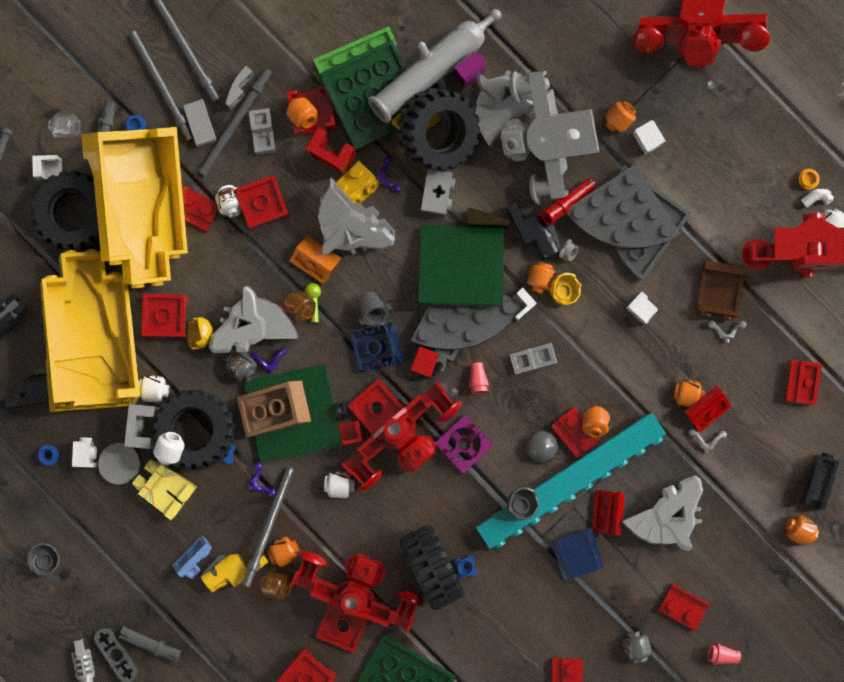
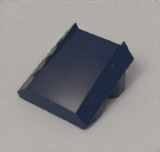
M393 322L350 333L360 373L403 363L404 356L402 355L397 327Z
M591 528L583 529L552 541L553 550L564 581L604 567Z

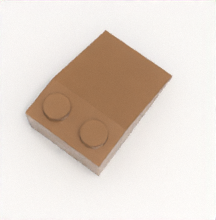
M289 381L237 397L246 438L311 422L302 381Z

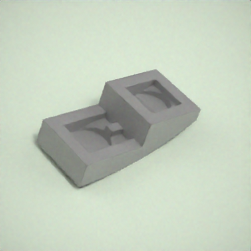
M247 66L242 69L230 88L226 105L230 110L246 96L241 88L254 76Z
M201 99L183 105L196 146L200 147L217 141L204 100Z
M270 109L249 111L255 154L275 153L276 147Z
M552 343L510 354L515 374L557 363Z

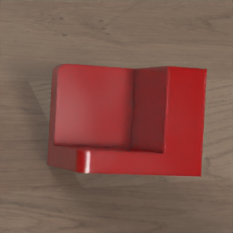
M419 347L411 371L431 378L439 354Z
M360 421L339 424L342 445L363 442Z

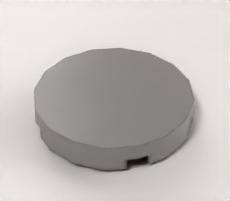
M115 443L103 450L99 457L98 466L105 480L120 485L135 479L140 471L141 461L135 448L125 447L124 443Z

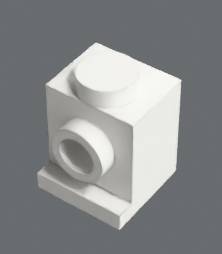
M80 437L79 441H73L72 467H97V463H93V459H96L97 447L94 446L92 438Z

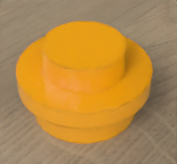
M813 169L803 170L798 177L800 186L806 190L814 189L820 180L818 173Z

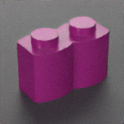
M471 52L453 67V75L464 88H467L477 79L478 74L482 75L485 73L484 69L486 67L484 63H486V60L479 52L477 54Z

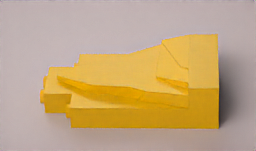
M177 127L81 134L83 157L88 159L94 176L101 261H109L110 265L122 264L123 284H129L131 288H142L144 283H151V286L164 285L163 281L171 280L169 259L180 258V254L188 253Z
M88 249L85 252H76L75 250L64 251L59 258L61 278H58L56 275H49L42 279L40 283L47 353L46 374L50 412L124 407L129 406V404L135 405L140 397L128 284H123V274L120 272H111L106 275L105 263L101 261V251L97 249Z

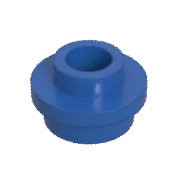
M52 445L42 446L38 451V460L45 466H51L58 461L59 452ZM50 451L52 453L51 459L45 457L46 452Z

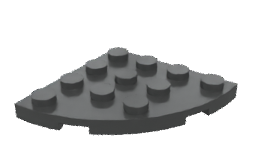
M635 164L570 206L567 214L587 234L601 242L617 247H650L670 241L681 234Z
M624 165L619 174L627 170L628 167ZM647 182L678 230H680L692 213ZM672 240L642 248L614 247L626 267L643 281Z
M503 294V307L429 305L411 342L431 349L460 350L477 346L492 339L508 326L517 316L523 303Z

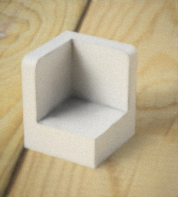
M653 120L633 132L645 155L665 142L664 137Z
M58 155L33 156V177L37 180L48 179L51 175L58 176L59 172H62V158Z
M524 288L512 297V299L523 303L514 319L518 321L537 304Z
M640 292L626 309L645 325L658 309L647 299L648 296L645 293Z

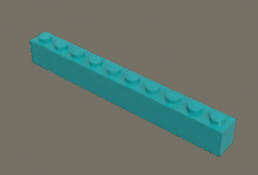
M653 413L647 414L532 489L537 493L536 496L539 501L537 512L533 517L528 520L515 519L511 516L506 506L477 525L476 529L489 549L492 547L495 550L506 543L504 540L509 536L514 538L523 532L522 528L527 524L530 527L541 520L540 516L544 513L550 515L558 509L557 505L564 501L566 504L576 498L575 493L579 490L587 491L594 486L592 482L599 478L601 481L611 475L610 470L615 467L618 469L629 463L627 459L634 455L637 458L646 452L645 447L652 444L655 446L663 441L662 436L666 434Z

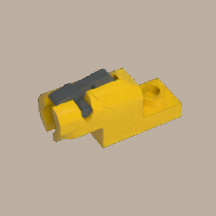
M238 553L228 556L221 554L203 572L201 579L211 592H215L228 585L229 581L235 588L243 582L248 570L246 569L247 564ZM266 554L260 559V568L270 561Z

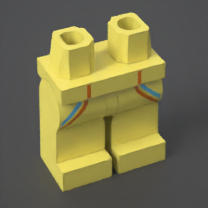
M150 459L144 467L152 474L150 479L146 480L139 474L132 484L140 491L138 493L140 496L144 497L149 503L165 514L168 519L172 520L196 490L197 486L169 466Z

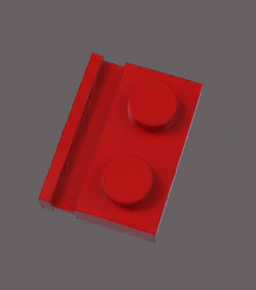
M184 186L182 195L185 221L208 232L219 211L216 202Z
M790 360L785 401L817 405L821 363Z
M716 385L687 409L685 413L694 428L701 433L732 406L723 394L722 389Z
M573 407L552 424L551 427L574 456L579 458L601 439L592 438L583 432V417Z
M595 490L592 519L593 532L621 535L625 493Z
M672 583L658 611L696 631L710 604Z
M552 658V682H583V659Z

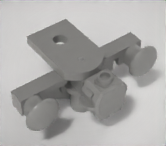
M514 71L509 81L511 95L516 102L521 103L522 95L532 94L536 118L531 125L520 121L518 118L507 120L500 135L504 155L512 158L514 161H522L527 158L531 151L537 158L542 161L544 160L547 177L538 178L535 173L529 181L530 196L536 204L541 203V197L551 195V199L566 197L569 191L565 190L562 177L568 168L566 157L599 152L592 109L558 114L553 89L546 91L544 76L547 74L546 71L533 72L528 76L521 77ZM570 129L579 131L580 136L578 139H572L569 136Z

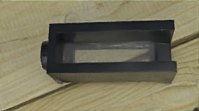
M822 452V455L814 456V462L800 504L819 510L826 509L840 462L834 460L833 455Z

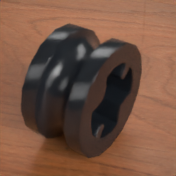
M341 401V404L334 403L338 421H341L342 418L349 419L345 402Z

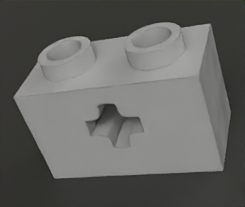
M427 170L421 206L422 213L446 216V211H451L452 199L448 198L449 192L454 191L456 179L452 178L451 172ZM438 188H441L442 193H445L441 194L440 198H437L436 193H433Z

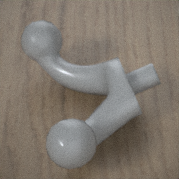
M713 320L708 323V326L717 331L720 339L725 340V344H729V340L734 339L739 328L744 329L747 324L745 321H740L729 334H725Z
M694 428L688 431L690 436L697 438L699 447L704 449V453L714 449L716 443L727 436L725 431H720L710 443H705Z

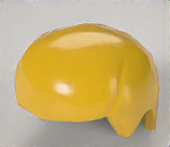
M563 273L556 276L552 281L550 294L558 304L570 305L575 303L580 296L581 284L576 279L575 274Z
M203 317L193 318L195 321L188 323V344L191 349H203L210 344L213 328L210 322Z

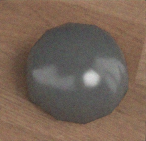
M546 431L533 433L525 446L527 457L536 464L542 465L550 462L558 451L556 438Z
M528 487L517 488L512 491L507 498V508L511 516L518 520H528L533 517L539 506L537 493Z
M39 543L28 552L27 564L37 575L47 576L54 573L59 566V553L51 544Z

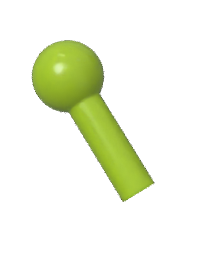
M310 283L305 287L304 293L309 298L310 321L315 323L319 322L317 298L321 294V289L316 283Z

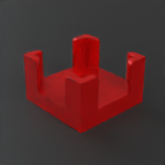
M323 85L317 86L318 90L298 93L297 90L287 92L289 103L293 99L306 98L317 110V120L312 127L308 129L297 128L293 124L296 137L314 134L318 127L324 131L337 129L333 107Z
M318 127L306 147L308 155L344 175L357 155L354 152L355 148L345 144L338 157H336L337 154L329 149H325L329 138L326 137L327 132Z
M275 175L235 189L251 231L261 228L260 225L276 219L283 220L290 217Z
M143 294L142 336L187 338L185 318L188 296L177 294Z
M305 647L288 669L279 677L277 682H333L337 674L331 668L327 669L312 656L313 653Z

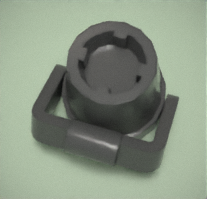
M375 292L363 293L358 298L361 310V317L358 320L363 327L381 324L388 315L394 312L388 302L384 304Z

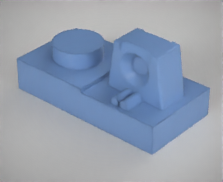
M201 535L172 564L174 570L181 578L186 575L193 579L200 572V568L196 563L207 557L212 549L208 540Z

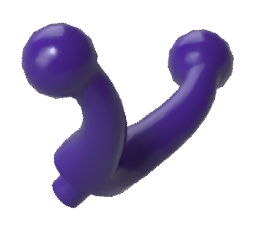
M387 156L384 158L383 167L377 172L376 179L380 184L390 187L394 192L399 193L401 186L388 182L384 174L388 165L392 162L391 157Z
M281 348L270 364H267L254 352L249 356L253 360H257L263 370H269L271 374L273 369L277 368L279 358L285 356L287 350Z
M260 462L255 463L254 468L257 471L253 478L250 479L251 485L248 486V489L254 488L256 493L268 492L270 497H275L276 491L274 489L257 485L262 464Z

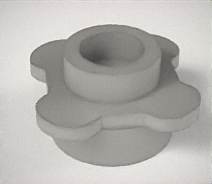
M569 239L561 246L559 257L563 258L564 262L567 260L572 261L577 255L578 246Z

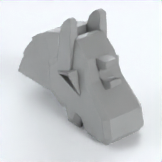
M508 70L504 76L487 79L481 74L477 75V82L481 91L477 99L475 114L479 116L480 122L478 127H480V132L491 149L500 138L501 130L507 120L519 119L523 114L531 117L535 112L532 94L522 95L521 103L516 102L512 95L508 97L509 93H511L509 87L511 71ZM544 78L546 91L551 90L548 79Z
M331 177L322 192L318 213L320 228L324 235L323 254L327 255L334 249L350 250L352 254H356L355 248L362 247L363 251L367 250V248L384 250L394 245L395 230L385 219L378 220L376 218L379 212L374 206L365 208L361 204L352 202Z
M246 286L243 288V299L233 307H224V311L229 312V318H220V321L224 324L211 335L209 348L213 353H229L235 345L237 352H248L251 344H256L264 338L297 339L299 336L292 320L282 307L269 300L258 298L255 291L251 287ZM241 321L249 323L239 327Z
M694 475L680 481L678 490L673 485L664 488L662 491L663 498L657 502L653 509L622 521V524L637 538L649 544H677L681 549L690 551L693 548L689 539L695 525L702 523V519H696L694 516L695 512H701V507H697L703 492L701 479ZM681 509V516L672 517Z

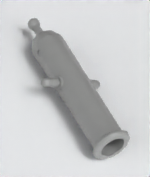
M493 9L489 16L479 23L464 21L458 24L429 50L424 42H419L417 47L421 53L420 58L376 96H369L368 102L374 113L383 122L390 123L391 117L404 108L410 98L415 99L416 93L420 91L425 92L426 89L435 83L438 88L446 90L447 85L443 80L444 76L451 72L453 67L471 52H476L480 49L485 39L484 30L494 21L500 20L501 12Z

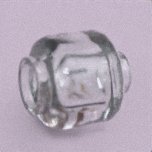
M59 112L49 120L48 129L55 139L74 140L81 132V122L72 113Z

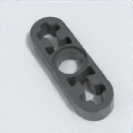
M107 627L98 630L94 636L96 645L122 682H132L138 675L137 666L113 630ZM101 632H103V634L108 633L110 636L108 637V642L110 644L115 642L116 645L106 650L105 647L109 645L106 641H100V638L102 637ZM113 649L121 651L122 658L119 661H114L111 658V651ZM125 659L127 660V663L124 664L126 669L131 668L133 670V672L131 673V678L129 676L125 677L123 675V673L125 672L123 666H121L120 668L116 666L121 664Z

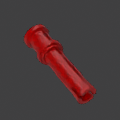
M587 178L566 197L554 200L553 205L541 210L540 214L544 222L553 226L558 218L566 216L570 206L596 189L594 181L589 184L592 180Z

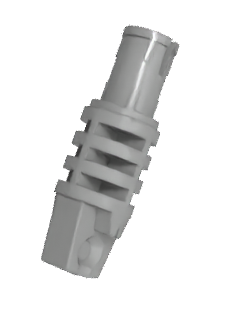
M83 639L75 640V652H72L71 655L76 679L80 682H93L95 671L90 649L85 650Z

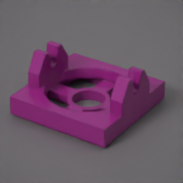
M466 415L435 442L463 474L494 446ZM465 428L473 432L467 437L460 436L457 430ZM451 435L456 440V448L452 452H450L448 445ZM478 436L480 447L476 453L472 448V441ZM467 438L470 441L469 449L461 450L458 447L459 440ZM460 452H467L472 458L461 460L455 457Z

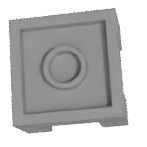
M129 404L125 447L155 448L156 442L153 441V438L141 437L144 428L143 416L154 417L156 411H159L161 407Z

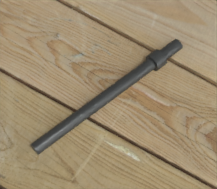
M153 0L199 78L200 86L203 90H206L213 103L217 102L220 98L212 86L214 83L209 76H206L163 1Z
M132 31L129 33V36L171 111L177 129L180 128L187 142L193 140L194 137L187 125L186 117L180 113L136 31Z
M265 68L258 80L253 82L250 87L251 91L198 171L199 173L206 176L257 95L261 94L264 90V84L272 74V71Z
M286 467L253 557L246 566L248 570L242 583L245 587L250 588L255 573L259 571L260 559L294 469Z

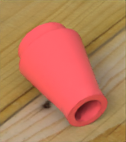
M483 363L470 364L469 389H471V394L487 393L489 383Z
M720 644L710 645L708 649V661L713 662L714 665L739 664L740 651L732 650Z

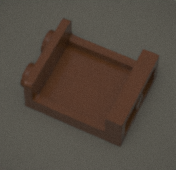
M708 260L703 262L696 311L701 312V316L713 317V314L721 315V319L734 321V318L740 317L739 307L742 288L748 267Z

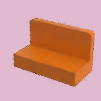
M306 236L296 247L290 262L324 284L332 270L340 262L341 257L332 251L324 255L323 245L310 236Z

